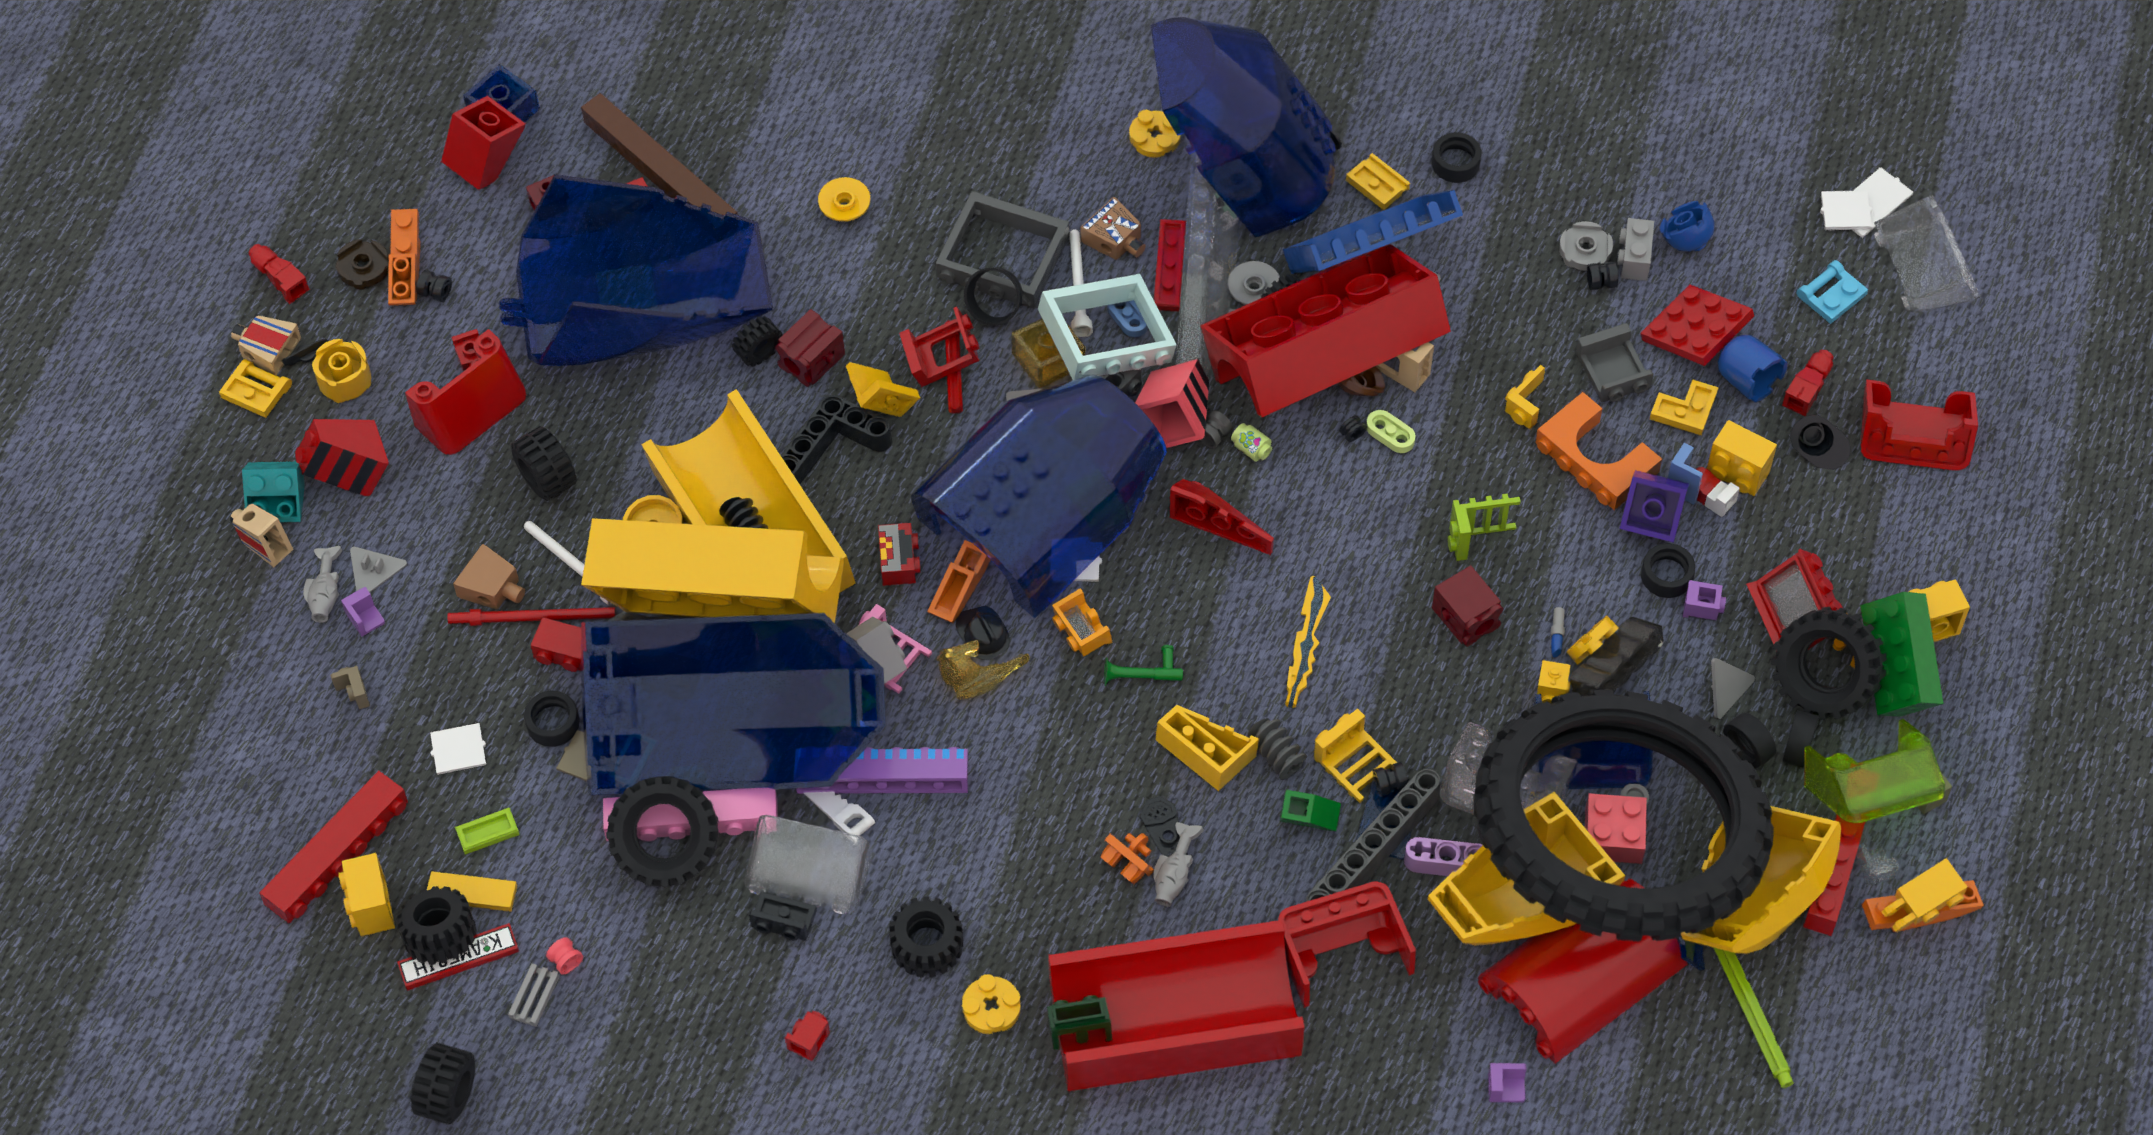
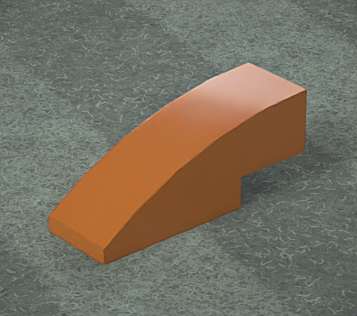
M964 540L954 563L950 562L927 612L954 623L985 573L993 556L988 549Z

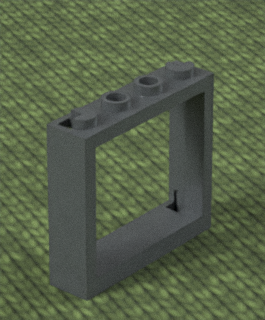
M972 191L936 261L937 278L946 280L948 284L956 283L964 287L966 286L968 279L979 270L953 262L951 259L973 215L1052 240L1030 286L1021 284L1023 292L1021 305L1035 309L1069 238V222ZM987 272L978 279L975 285V292L981 291L989 294L994 299H1006L1017 305V292L1011 280Z

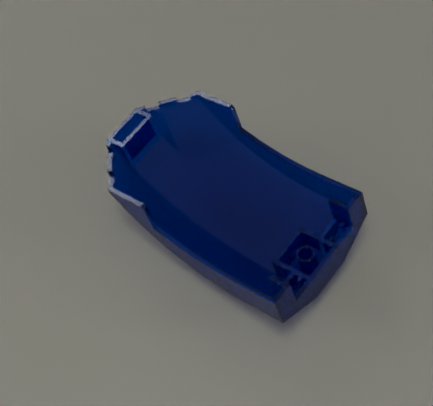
M825 613L581 622L583 736L588 794L590 795L623 794L627 788L639 781L659 776H673L684 779L701 790L831 787L844 770L856 760L872 739L886 726L884 668L873 660L850 636L844 633Z

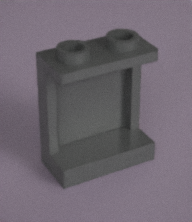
M1627 323L1578 338L1575 353L1601 403L1609 400L1615 402L1623 398L1624 395L1634 392L1636 394L1643 393L1652 384L1653 372L1651 369L1645 370L1630 342L1631 329Z

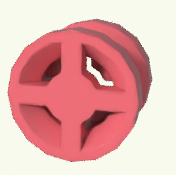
M567 937L556 941L546 953L547 959L550 962L556 963V968L562 975L572 971L583 960V954L573 948V942Z

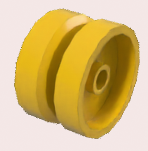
M647 495L637 499L627 508L623 516V520L685 524L679 507L671 499L661 495Z

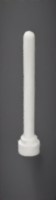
M1072 230L1069 236L1073 286L1084 284L1080 233L1078 230ZM1086 309L1075 311L1076 316L1071 321L1072 335L1075 337L1090 336L1093 332L1092 321L1086 315Z
M527 521L524 524V529L580 576H583L584 564L532 521ZM600 596V599L608 606L614 605Z

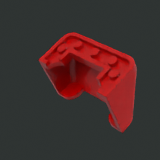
M489 329L474 342V351L480 359L441 389L431 382L423 381L415 384L405 392L415 428L444 454L451 455L461 451L522 404L526 398L525 386L499 338Z
M1866 379L1861 428V452L1864 457L1875 461L1947 470H1962L1969 465L1978 429L1975 393L1953 392L1947 397L1944 408L1891 402V389L1889 385L1881 381Z

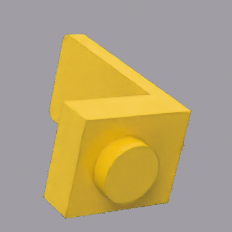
M1542 365L1535 371L1530 370L1525 375L1522 383L1517 388L1513 387L1505 397L1507 401L1505 412L1511 415L1514 422L1518 425H1524L1529 429L1537 423L1539 408L1525 398L1543 382L1545 367Z

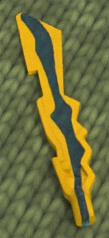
M1311 576L1301 611V615H1306L1303 630L1298 631L1296 634L1293 651L1294 665L1293 667L1289 666L1288 694L1285 705L1290 708L1296 707L1300 693L1307 687L1306 679L1312 674V664L1315 662L1313 652L1320 644L1314 633L1331 599L1329 593L1315 576Z

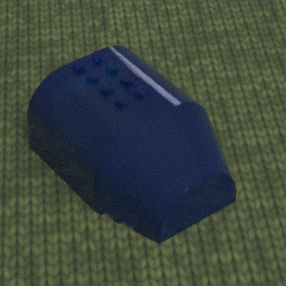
M1185 17L1170 18L1150 25L1162 111L1177 136L1181 134L1186 135L1190 144L1185 145V149L1188 154L1196 152L1201 161L1196 163V167L1200 174L1253 236L1260 237L1293 225L1316 211L1328 196L1335 177L1333 153L1336 152L1329 133L1332 132V126L1321 106L1270 41L1262 33L1251 28Z
M1088 375L1008 400L911 495V501L918 520L937 536L941 533L936 515L946 520L984 552L1008 580L1015 602L1033 618H1036L1131 524L1134 518V511L1139 501L1142 502L1145 496L1144 492L1150 480L1154 479L1167 453V449L1155 425L1132 399L1106 379L1097 375Z

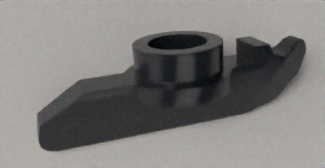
M321 339L312 344L301 345L295 353L284 358L282 362L285 366L294 365L299 361L311 362L314 360L318 348L329 340Z

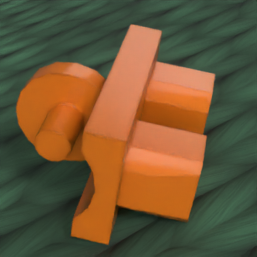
M1131 833L1127 834L1125 840L1130 844L1129 848L1112 834L1106 837L1105 841L1109 844L1100 857L1114 868L1125 856L1130 862L1120 874L1132 884L1138 882L1144 874L1150 876L1154 872L1152 867L1137 856L1141 853L1148 857L1151 853V850L1146 846L1149 838L1144 833L1137 837H1134Z

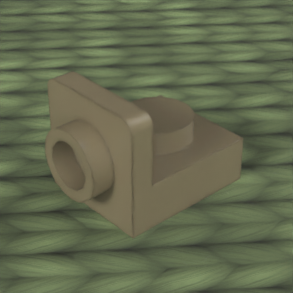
M358 666L345 667L330 675L336 691L346 688L350 701L356 700L359 709L370 706Z

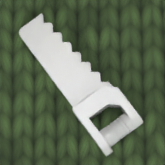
M835 792L804 793L853 843L858 842V837L875 824L874 819L858 804H848L847 799H841V795H835ZM862 818L851 829L847 826L852 819Z

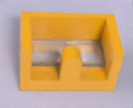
M1081 588L1052 605L1055 614L1052 620L1059 631L1065 630L1069 637L1066 640L1074 652L1079 650L1084 657L1104 644L1112 643L1110 629L1107 625L1105 627L1101 625L1096 610L1094 608L1090 609L1087 605Z

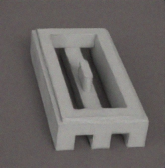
M531 964L508 1013L509 1018L537 1027L560 977L559 972L554 970L550 972L548 968L542 967L541 969L537 965ZM537 974V975H538L537 980H536V982H535V984H534V986H533V988H532V990H531V993H530V995H529V997H528V999H527V1001H526V1003H525V1005H524V1008H523L521 1014H518V1012H519V1010H520V1008H521V1006H522V1003H523V1001H524V999H525V997H526V995H527V993H528V990H529V988H530V986H531V984H532V982H533V980H534V978H535V975ZM545 978H549L532 1017H528Z

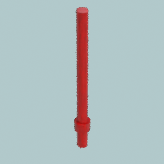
M615 607L482 612V609H470V612L448 613L447 620L448 624L470 623V626H482V623L541 621L542 617L551 620L611 619L616 617Z

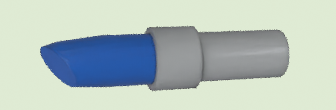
M1561 607L1554 608L1553 626H1551V652L1554 658L1561 654L1565 634V610Z

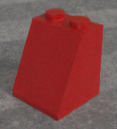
M486 96L452 114L441 162L480 190L498 179L526 124L492 98Z

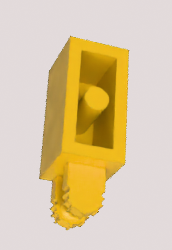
M1946 858L1898 888L1895 894L1897 900L1881 912L1885 917H1888L1904 908L1908 915L1896 921L1892 926L1896 932L1912 923L1916 925L1924 921L1926 924L1939 916L1938 910L1946 905L1952 908L1963 901L1964 897L1962 895H1964L1967 886Z

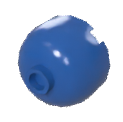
M1698 201L1685 203L1671 211L1673 216L1668 221L1666 218L1662 220L1660 231L1670 246L1679 251L1690 252L1703 249L1715 230L1713 216L1704 202L1703 205H1700Z

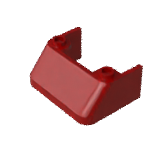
M1370 882L1285 908L1279 915L1278 920H1282L1284 926L1285 954L1288 970L1304 1008L1308 1007L1310 1002L1309 978L1313 977L1317 971L1316 954L1369 939L1372 948L1380 954H1391L1399 951L1408 975H1412L1415 972L1416 949L1391 891L1384 883Z

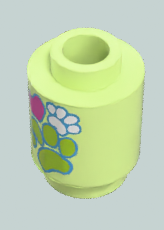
M1240 424L1231 436L1234 446L1255 462L1260 459L1265 460L1272 451L1271 439L1252 425Z

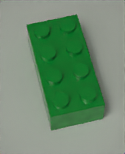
M1900 592L1860 605L1863 624L1865 626L1871 624L1875 628L1871 633L1875 639L1881 637L1883 644L1879 646L1881 654L1886 653L1887 660L1882 664V669L1886 670V675L1880 680L1881 688L1874 694L1877 715L1900 717L1944 704L1926 594Z

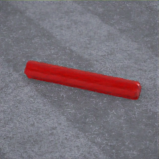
M959 333L945 339L946 364L960 358ZM958 370L947 376L948 411L951 414L963 411L961 370Z

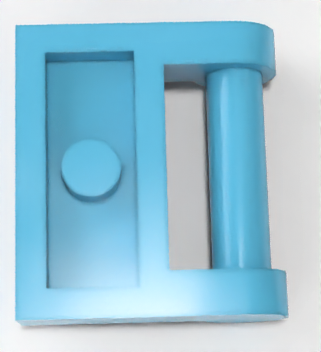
M1834 260L1827 266V270L1808 285H1802L1796 291V294L1831 324L1865 297L1868 289L1846 272L1839 261ZM1835 277L1839 280L1819 298L1814 295L1817 290Z

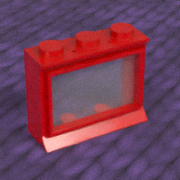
M1799 549L1798 553L1759 580L1746 584L1773 645L1780 640V633L1806 613L1812 610L1818 611L1824 607H1831V610L1836 611L1843 608L1839 601L1835 599L1832 592L1833 585L1825 577L1821 569L1823 566L1822 561L1815 553ZM1822 637V638H1819V639L1815 640V641L1809 646V649L1812 648L1813 646H1815L1816 644H1818L1819 642H1821L1822 640H1824V639L1827 638V637Z

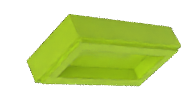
M510 807L455 827L465 855L520 835Z

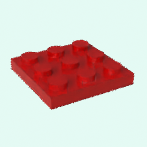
M1689 285L1640 334L1642 340L1646 343L1705 366L1754 317V312L1750 307Z

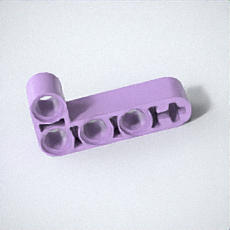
M1416 837L1411 839L1406 845L1404 863L1407 869L1412 872L1449 876L1453 871L1456 872L1463 865L1464 860L1470 854H1474L1483 844ZM1448 856L1453 860L1444 861L1441 857Z

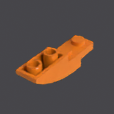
M418 209L391 210L389 306L416 305V285L419 278L420 263Z
M1974 880L1964 881L1967 889L1964 895H1962L1964 900L1952 908L1946 905L1938 910L1940 915L1929 923L1925 924L1924 921L1916 925L1912 923L1900 931L1954 919L1981 909L1984 905ZM1895 895L1870 898L1862 903L1871 930L1891 928L1893 932H1896L1892 926L1896 921L1908 915L1904 908L1888 917H1885L1881 912L1897 900Z

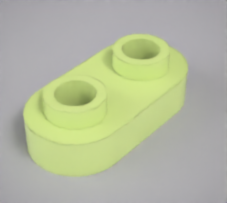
M1376 410L1369 414L1366 426L1367 432L1372 437L1397 453H1407L1412 450L1415 444V432L1411 427L1384 410ZM1376 425H1383L1384 428L1378 429V428L1375 427V426H1376ZM1403 439V440H1405L1406 442H1405V443H1400V442H1397V440Z

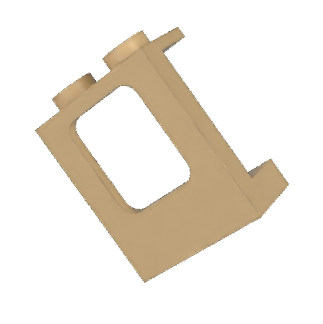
M1427 342L1421 345L1416 352L1410 350L1396 356L1400 360L1399 372L1384 363L1376 367L1383 374L1416 392L1430 376L1434 345Z

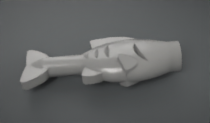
M341 546L314 549V553L321 561L320 573L315 579H306L303 595L312 613L311 618L315 622L323 623L328 620L329 613L339 596L336 584L339 575L337 572L331 573L332 561L342 552Z
M1176 823V830L1180 836L1176 850L1170 857L1160 855L1154 868V880L1156 882L1155 902L1157 904L1170 907L1173 900L1189 881L1187 876L1193 858L1191 855H1186L1191 840L1196 839L1204 831L1202 826Z

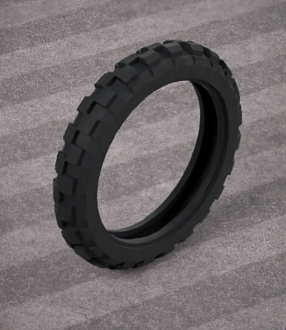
M1610 689L1589 690L1587 696H1581L1579 692L1555 696L1552 698L1551 703L1540 702L1524 710L1520 718L1510 720L1497 733L1496 739L1489 744L1477 773L1473 795L1474 815L1478 820L1477 830L1485 849L1489 848L1491 852V861L1503 878L1506 877L1507 880L1512 879L1515 891L1529 903L1534 904L1538 902L1545 907L1543 912L1561 923H1565L1568 919L1580 924V931L1601 936L1602 931L1616 934L1617 940L1639 942L1642 936H1651L1652 940L1656 941L1675 939L1680 937L1681 932L1694 934L1712 927L1719 918L1723 920L1738 910L1743 901L1752 895L1761 881L1769 861L1774 827L1771 823L1773 813L1766 792H1762V781L1752 764L1748 763L1747 760L1741 759L1742 751L1725 735L1719 737L1715 733L1716 728L1714 725L1697 714L1692 718L1682 713L1683 707L1664 699L1662 704L1647 700L1648 695L1626 691L1625 696L1614 695L1613 690ZM1589 741H1616L1645 747L1672 759L1688 770L1704 785L1718 806L1723 819L1726 835L1725 850L1719 859L1703 873L1682 883L1670 886L1632 888L1599 881L1584 875L1561 861L1540 841L1532 830L1522 807L1520 796L1521 782L1535 763L1555 750L1568 745Z

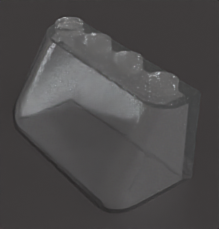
M762 815L758 819L744 880L745 888H748L750 892L757 895L765 892L792 900L804 901V903L816 905V908L820 906L830 907L839 914L857 913L872 865L870 843L858 835L771 815Z

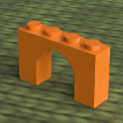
M1582 392L1538 428L1535 443L1543 454H1549L1554 458L1557 465L1563 471H1569L1575 476L1580 486L1589 488L1596 494L1601 504L1608 505L1615 510L1627 500L1635 470L1657 475L1660 472L1662 458L1642 442L1624 458L1615 463L1600 464L1587 459L1579 451L1577 442L1600 423L1603 408Z

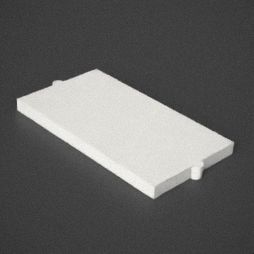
M1881 167L1853 190L1868 191L1869 206L1872 207V212L1870 213L1872 228L1853 230L1862 238L1913 195V191L1899 182V178H1894Z

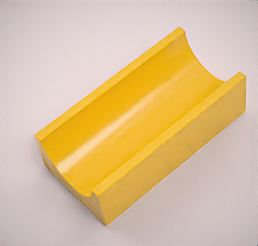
M737 389L727 394V405L721 416L708 429L696 437L672 446H660L651 439L641 444L655 477L668 497L679 507L686 524L728 526L719 514L721 505L734 497L742 499L751 498L753 500L752 507L755 506L758 509L757 515L763 517L762 524H766L768 529L805 531L808 534V556L840 557L844 560L840 592L856 583L847 555ZM749 621L760 639L788 624Z
M592 518L581 585L630 613L835 626L844 560L840 557L808 556V534L805 531Z

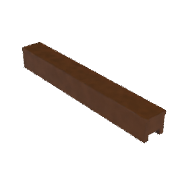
M601 93L581 106L584 123L714 237L720 240L723 238V234L730 228L739 226L738 213L734 208Z

